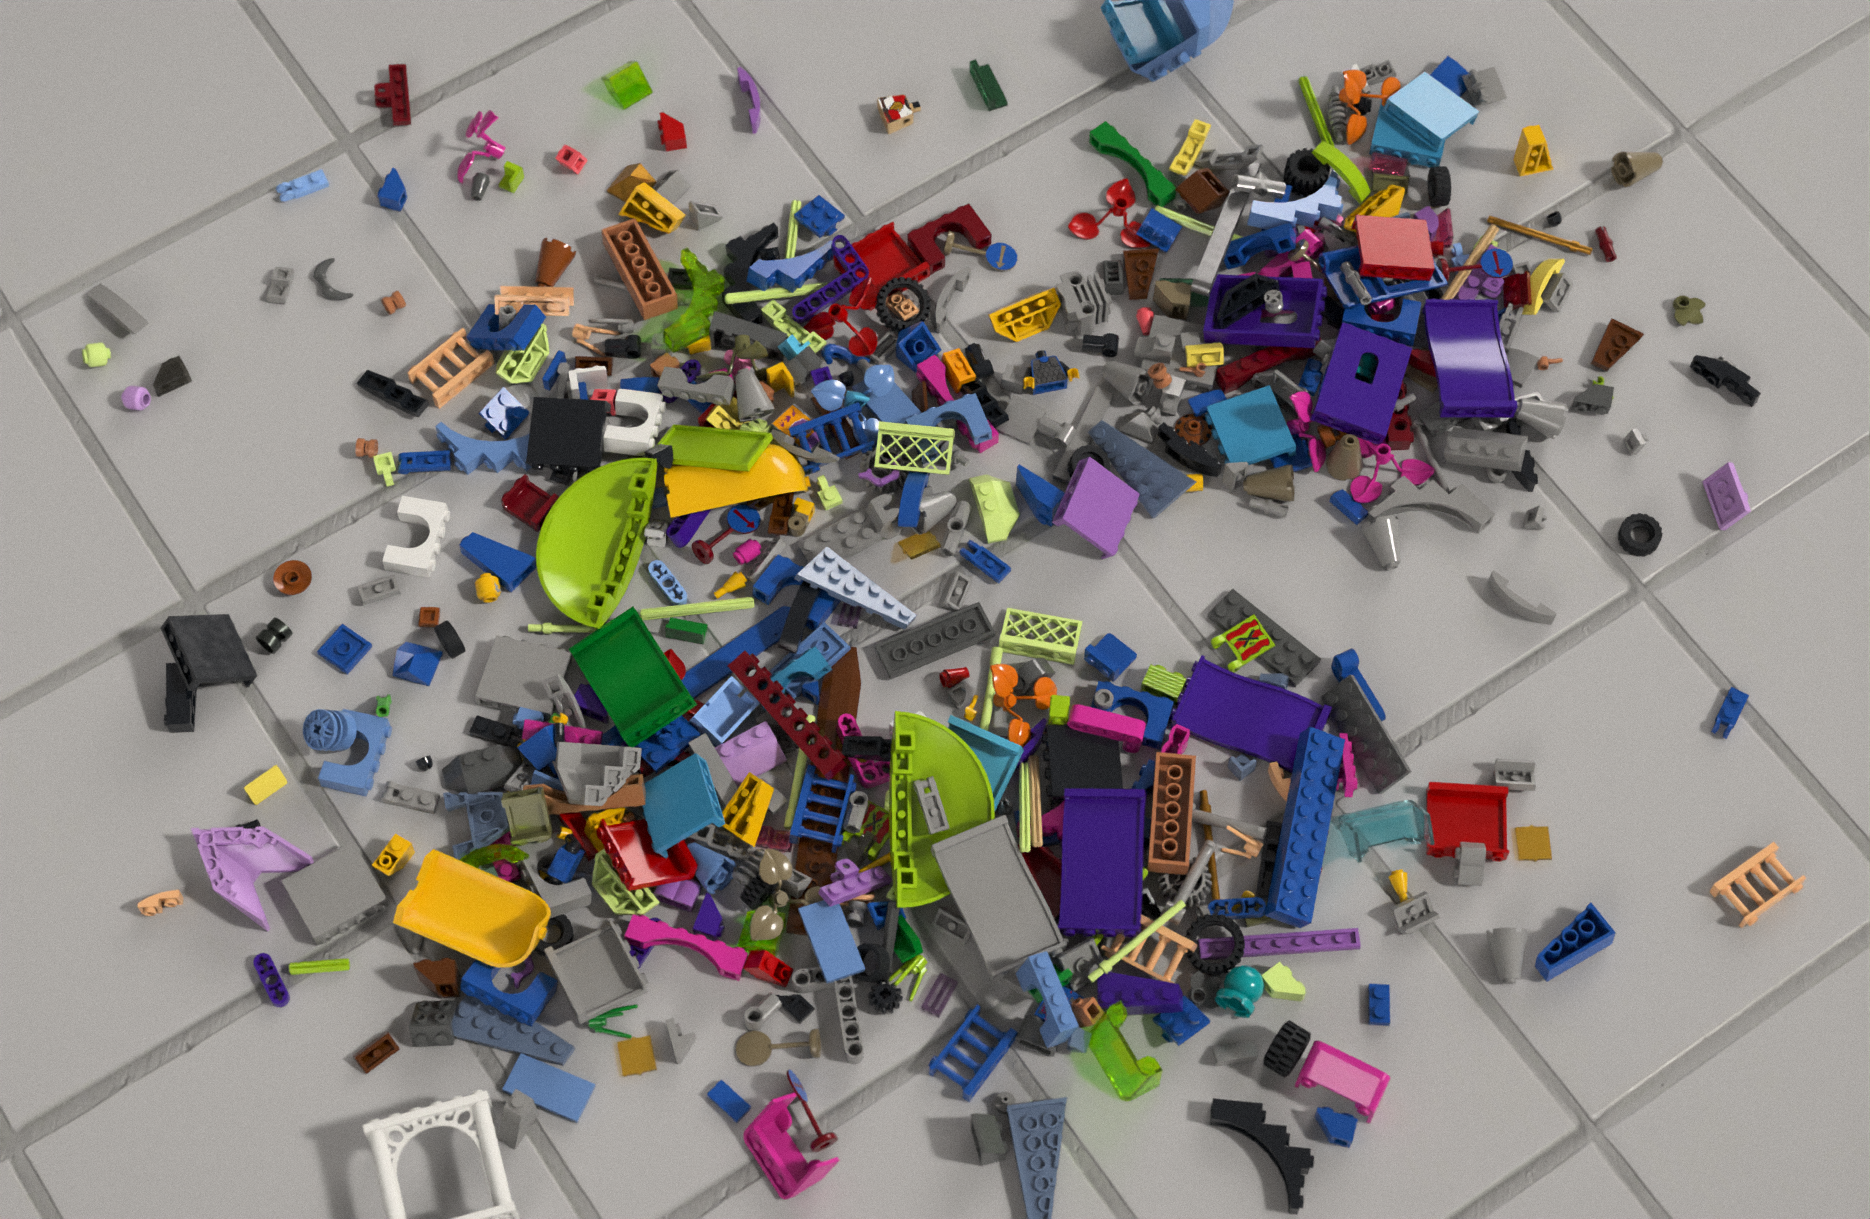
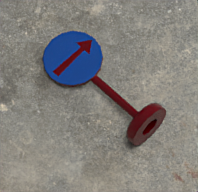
M1493 248L1487 250L1482 255L1480 264L1449 268L1448 262L1444 258L1437 259L1436 264L1448 282L1449 272L1482 268L1483 272L1490 277H1505L1512 270L1513 260L1506 251Z
M748 505L733 507L727 515V522L730 528L710 544L703 540L694 541L691 545L693 553L702 563L710 564L714 559V553L711 548L733 531L741 534H749L756 531L761 521L760 514L756 509Z
M787 1070L788 1081L797 1097L802 1101L801 1104L818 1136L811 1142L810 1148L813 1153L822 1151L837 1142L838 1138L834 1132L822 1134L807 1104L808 1097L801 1082L793 1071Z

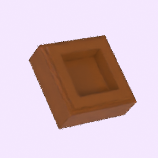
M420 607L419 627H435L439 625L440 607Z

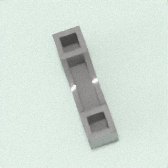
M664 367L657 385L666 397L671 398L674 396L684 400L693 399L701 403L712 402L716 405H730L736 390V384L730 376L714 374L704 383L690 384L682 369Z

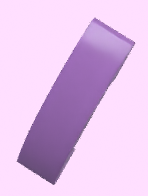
M738 67V80L741 91H749L753 109H748L749 121L753 134H756L761 120L759 93L750 75L743 68Z

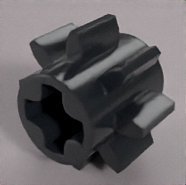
M1360 97V101L1353 105L1360 112V116L1371 112L1372 100H1368V97Z

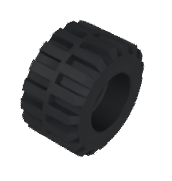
M1303 148L1302 151L1298 149L1295 153L1292 152L1286 161L1284 182H1286V185L1292 186L1291 192H1296L1298 196L1301 194L1303 197H1307V195L1316 193L1329 178V164L1323 165L1311 153L1314 150L1312 148L1310 150ZM1307 170L1311 171L1314 174L1306 175L1301 173L1300 171Z
M1288 1020L1283 1024L1264 1056L1263 1065L1282 1077H1287L1304 1053L1310 1041L1311 1033Z

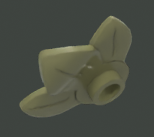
M1685 295L1678 296L1673 301V308L1676 310L1674 317L1682 326H1685L1688 322L1701 324L1703 323V316L1700 310L1706 304L1699 298L1689 299Z

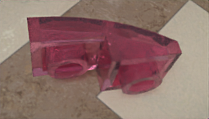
M762 826L755 845L764 849L791 853L793 843H789L790 831L774 830L772 826Z

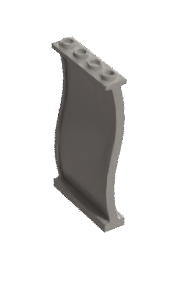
M1006 815L933 844L930 850L936 859L952 898L977 945L989 973L990 981L995 979L1001 981L1007 978L1009 973L1013 971L1016 973L1029 956L1047 951L1049 956L1056 957L1063 953L1067 945L1063 941L1053 915L1017 846Z

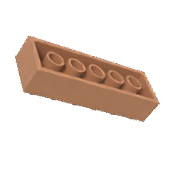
M634 218L602 229L603 245L643 319L647 320L678 309L677 294L636 219Z
M1156 752L1147 862L1148 872L1187 875L1196 764V756Z

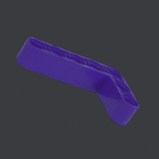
M835 236L832 240L831 250L846 272L793 307L792 319L796 323L802 324L816 314L851 293L858 284L868 278L869 270L845 236ZM841 242L844 244V247L837 248L835 243ZM852 257L854 262L848 263L845 258ZM860 271L863 272L865 276L863 278H859L856 276L855 273ZM846 281L850 286L844 288L840 283ZM827 291L834 292L835 296L827 297L825 293ZM812 301H818L820 305L818 307H813L810 303ZM801 310L805 315L798 317L795 312Z
M711 509L674 518L667 528L666 534L677 548H682L689 543Z

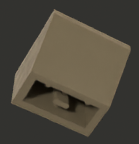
M1167 280L1155 281L1153 301L1168 318L1187 321L1192 285L1184 282L1171 283Z

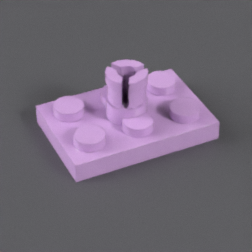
M1727 462L1702 481L1720 530L1728 529L1751 512L1748 504V495L1743 491L1733 463Z

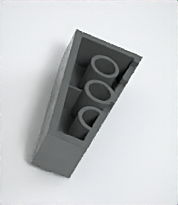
M714 311L709 328L711 349L721 351L733 350L732 348H736L735 337L738 335L750 336V345L757 340L766 348L768 355L765 359L783 362L784 355L778 346L787 339V333Z

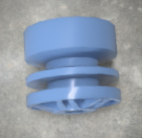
M316 709L311 711L303 724L304 740L313 750L342 752L347 750L356 738L357 727L355 720L346 711Z

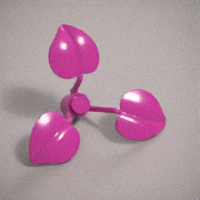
M491 110L484 117L482 112L478 111L466 130L467 138H470L475 132L477 138L481 137L486 141L484 145L486 153L472 151L465 155L457 172L458 180L462 184L463 178L472 165L475 155H483L488 158L491 155L500 159L504 154L505 147L484 133L492 123L499 119Z
M1296 392L1289 396L1294 404L1299 418L1288 420L1287 426L1291 435L1299 434V437L1310 438L1308 444L1314 472H1318L1325 463L1326 449L1321 439L1317 440L1316 436L1305 434L1309 429V423L1314 422L1310 420L1313 403L1307 392Z
M1358 438L1362 457L1369 458L1374 454L1376 467L1372 479L1368 476L1356 477L1351 483L1350 491L1353 500L1358 503H1369L1378 499L1382 493V484L1375 481L1380 464L1385 465L1390 460H1392L1397 470L1402 472L1401 477L1404 475L1415 486L1423 484L1434 474V469L1427 463L1417 459L1404 460L1402 468H1400L1394 455L1391 454V448L1386 444L1385 439L1382 444L1377 445Z

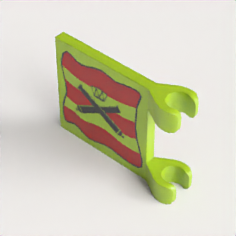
M1254 614L1225 633L1211 639V645L1214 649L1219 648L1226 642L1237 657V660L1227 665L1228 670L1233 673L1275 646Z
M868 800V811L864 816L860 832L853 834L845 831L842 834V845L848 846L853 835L873 845L868 851V859L875 861L889 839V812Z

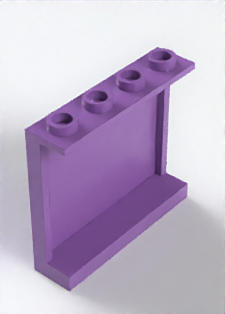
M1087 457L1078 461L1052 523L1056 526L1065 524L1103 552L1102 559L1112 557L1118 551L1119 542L1125 535L1124 530L1131 520V514L1138 504L1137 500L1140 494L1094 459Z

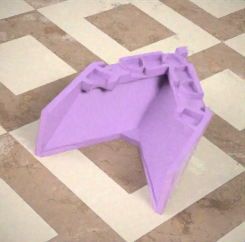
M222 827L203 830L191 828L214 892L268 932L270 927L253 883L261 873L298 872L314 863L312 856L265 827L248 829L243 827Z

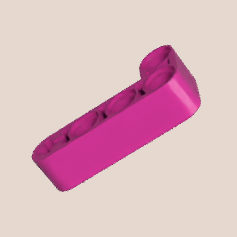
M1309 229L1303 231L1296 238V243L1302 239L1309 243L1305 254L1312 260L1318 258L1319 254L1324 251L1322 241ZM1290 251L1281 253L1264 266L1258 274L1268 277H1287L1292 273L1291 264L1304 262L1305 259L1301 257L1299 260L1292 262L1287 258Z
M1079 704L1071 706L1067 723L1074 730L1122 741V749L1129 753L1139 752L1146 723L1140 719Z
M843 714L839 717L836 731L842 745L844 736H862L852 715ZM848 757L862 787L869 789L889 782L890 773H885L883 768L890 769V762L879 761L875 763L874 760H866V762L861 763L857 758ZM870 774L874 779L868 780L864 775Z

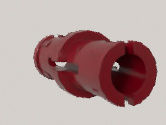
M1600 226L1596 228L1595 233L1599 240L1598 246L1602 249L1606 262H1609V258L1611 262L1616 260L1617 255L1612 246L1613 241L1609 238L1606 227L1602 226L1601 228Z

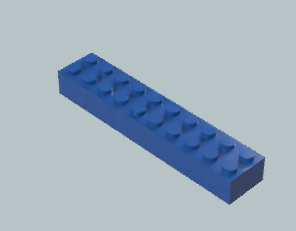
M1309 727L1299 734L1265 912L1266 917L1298 928H1302L1312 922L1345 739L1313 727Z

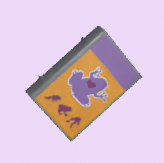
M793 403L771 423L772 429L792 437L789 428L813 420V418ZM823 429L827 441H829L831 438V433L828 430ZM807 432L806 439L811 452L814 453L816 447L821 448V444L816 432ZM794 437V446L802 449L799 439Z

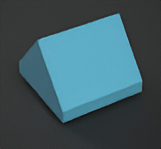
M847 390L844 406L847 407L859 402L862 408L870 398L862 393Z

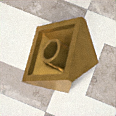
M641 163L627 165L607 189V192L626 202L636 186L645 182L652 188L657 182Z

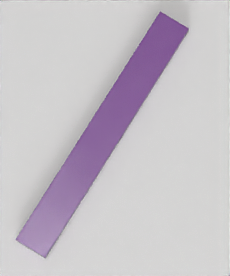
M1358 928L1244 936L1245 949L1243 957L1357 950L1361 948ZM1233 937L1198 939L1197 941L1199 957L1203 960L1227 959L1234 948Z

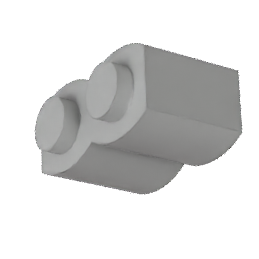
M1460 842L1459 848L1456 847L1455 859L1458 860L1457 866L1453 867V878H1456L1457 884L1482 886L1486 858L1484 843Z

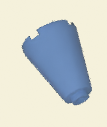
M695 842L687 844L698 865L695 876L708 893L715 894L714 891L717 889L720 891L725 889L733 879L732 873L734 867L737 868L736 863L732 859Z

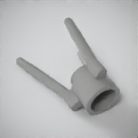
M597 318L590 320L593 323L618 324V330L623 334L609 339H621L628 336L629 333H634L632 318Z

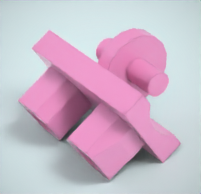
M728 350L724 354V361L728 365H730L733 350ZM735 356L733 364L735 366L731 373L735 376L738 373L737 371L748 368L750 370L752 367L751 360L740 359Z

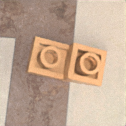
M900 291L886 298V306L903 321L919 313V309L910 299H906Z
M1272 762L1268 767L1270 779L1275 789L1287 802L1291 780L1290 778L1284 779L1283 769L1279 768L1278 762Z
M180 890L158 893L139 902L138 909L146 916H154L157 913H162L163 906L176 907L177 905H183V896Z

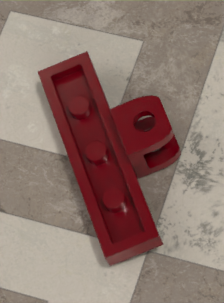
M406 64L388 65L390 83H377L374 85L375 106L379 108L392 107L393 126L411 125Z

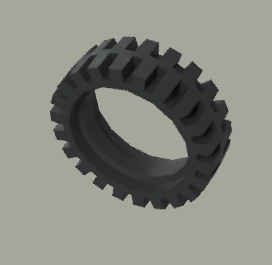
M899 277L888 281L878 292L875 305L876 314L881 318L880 322H884L886 324L885 327L892 328L891 330L894 332H899L920 321L924 322L931 308V303H929L930 296H927L928 291L924 290V286L922 284L919 285L917 280H911L910 277ZM907 288L918 297L920 311L916 318L908 322H902L892 318L888 313L886 298L893 289Z
M1212 913V915L1205 914L1204 917L1201 918L1200 916L1196 922L1193 921L1190 924L1191 927L1187 929L1185 938L1195 942L1201 930L1215 925L1227 929L1234 938L1233 952L1226 960L1219 963L1205 962L1198 956L1196 951L1188 950L1186 953L1187 958L1196 969L1208 975H1221V973H1228L1230 969L1235 968L1240 963L1245 949L1244 936L1237 923L1230 917L1227 918L1225 915H1218L1217 913Z

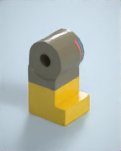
M797 497L794 502L796 512L788 521L789 533L794 537H800L805 533L815 512L814 503Z

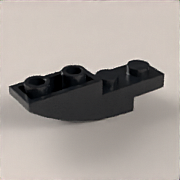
M1694 356L1690 368L1705 378L1709 384L1714 385L1718 389L1724 385L1730 392L1736 394L1744 403L1749 404L1751 407L1757 403L1761 393L1749 384L1750 376L1723 361L1706 356Z
M1516 418L1508 419L1505 428L1506 434L1521 435L1520 425H1517ZM1525 450L1521 472L1512 471V473L1528 492H1533L1535 485L1538 484L1537 473H1534L1533 469L1535 466L1534 457H1531L1530 450Z
M1165 422L1159 426L1157 436L1166 443L1165 452L1171 458L1198 473L1213 477L1220 476V462L1216 458H1212L1203 446H1199L1196 442L1189 446L1187 440L1181 438L1175 429L1168 426Z

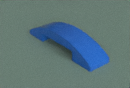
M909 472L901 496L898 527H917L924 487H927L930 473Z

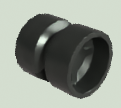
M274 617L267 624V630L263 629L256 636V640L265 650L275 654L282 646L281 642H286L293 633L284 622Z

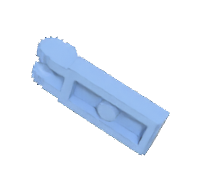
M321 169L289 181V183L283 182L276 187L278 193H282L280 194V199L284 202L327 188L329 183Z

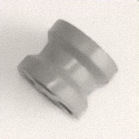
M1269 290L1265 293V308L1268 312L1278 313L1283 309V297L1280 291Z

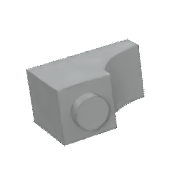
M1160 333L1151 338L1138 337L1134 356L1170 364L1176 337Z

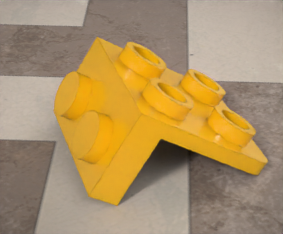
M624 807L605 809L599 814L594 813L588 817L584 832L598 852L604 849V845L601 839H598L596 833L600 820L604 818L607 826L624 823L622 821L625 812Z

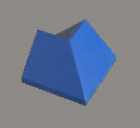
M923 321L899 331L896 343V358L915 373H917V365L933 355H937L942 350Z
M406 641L396 651L393 676L430 686L443 651Z

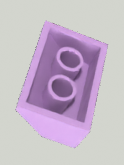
M767 721L715 747L737 787L741 785L749 772L758 777L787 761Z

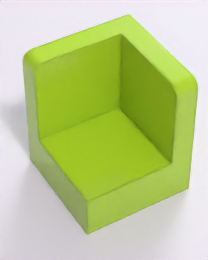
M506 161L504 164L505 175L499 182V187L514 193L525 178L523 167Z

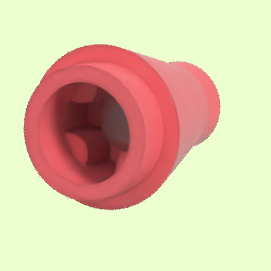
M1143 307L1137 310L1136 318L1143 335L1149 336L1154 312L1151 311L1150 307Z

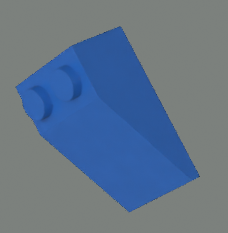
M1019 464L1016 473V486L1038 521L1052 527L1054 525L1052 521L1065 492Z

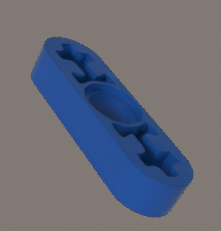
M1259 897L1213 900L1208 905L1211 915L1215 913L1212 910H1215L1216 906H1219L1220 909H1226L1225 905H1228L1229 914H1226L1225 910H1219L1218 915L1223 914L1231 919L1260 918L1265 915L1267 907L1264 900ZM1258 903L1261 908L1256 912L1253 907ZM1235 904L1243 906L1240 913L1232 912V907ZM1245 904H1248V906H1249V908H1248L1249 912H1247V908H1246V905H1245Z

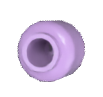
M128 386L121 396L124 406L131 410H144L151 401L148 390L140 386Z

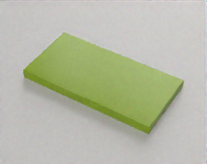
M673 424L658 444L672 446L673 465L749 472L773 438L772 434L767 432Z

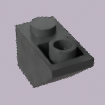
M1595 384L1574 397L1571 408H1576V410L1582 412L1586 410L1593 411L1598 415L1608 414L1611 409L1614 387Z

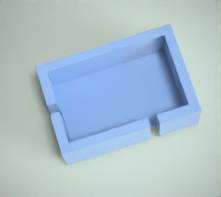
M732 676L688 721L701 735L706 733L714 747L721 745L760 703L748 691L739 698L737 695L744 687Z

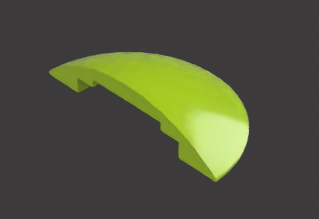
M624 459L596 468L567 488L551 507L544 520L536 549L537 572L541 585L551 602L563 614L580 624L600 629L610 618L627 590L646 537L644 536L645 528L650 521L656 483L657 459Z
M895 711L889 778L891 869L897 908H911L935 902L950 894L936 859L930 851L932 845L995 818V808L988 776L980 760L965 741L935 720L914 713ZM933 776L950 829L929 835L913 781H924L927 777ZM929 788L923 789L925 794L930 793Z

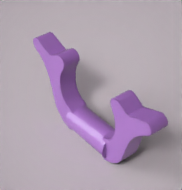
M869 468L866 472L859 473L858 475L859 479H866L875 486L882 487L893 480H897L900 474L899 470H893L891 474L883 478H875L872 475V470Z
M531 954L524 960L525 969L522 972L511 974L516 989L519 988L521 981L534 970Z

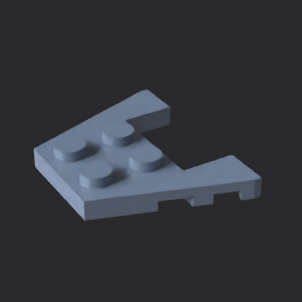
M460 792L459 794L443 793L445 808L448 812L466 807L472 840L452 846L455 859L464 862L510 831L506 810L502 807V792H478V794H468L467 792Z

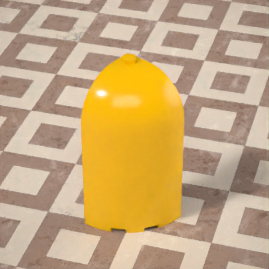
M774 444L767 446L749 472L673 464L670 469L664 467V473H666L664 475L665 486L668 487V491L670 490V494H666L670 516L673 519L682 515L784 493L809 492L808 487H811L809 476H805L804 469L798 458L784 447Z
M433 849L424 857L420 871L415 879L419 881L414 891L410 889L405 898L397 905L393 923L483 963L494 967L507 968L523 962L535 949L540 939H544L547 933L546 927L551 910L548 904L535 893Z

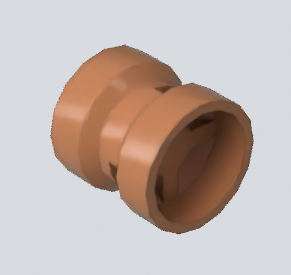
M398 290L393 292L391 296L381 299L389 315L395 313L398 308L406 307L405 300Z
M1156 363L1148 369V374L1153 379L1157 389L1165 388L1172 382V378L1166 372L1167 369L1163 363Z
M358 438L355 447L356 456L363 457L366 455L370 458L378 454V440L371 439L366 441L364 438Z

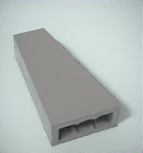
M705 733L688 743L690 755L692 756L697 753L707 761L718 801L723 809H725L738 787Z

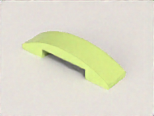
M771 300L760 310L775 330L787 333V338L794 335L801 345L809 341L811 343L809 346L815 353L827 344L814 331L810 334L786 315V309L775 300Z

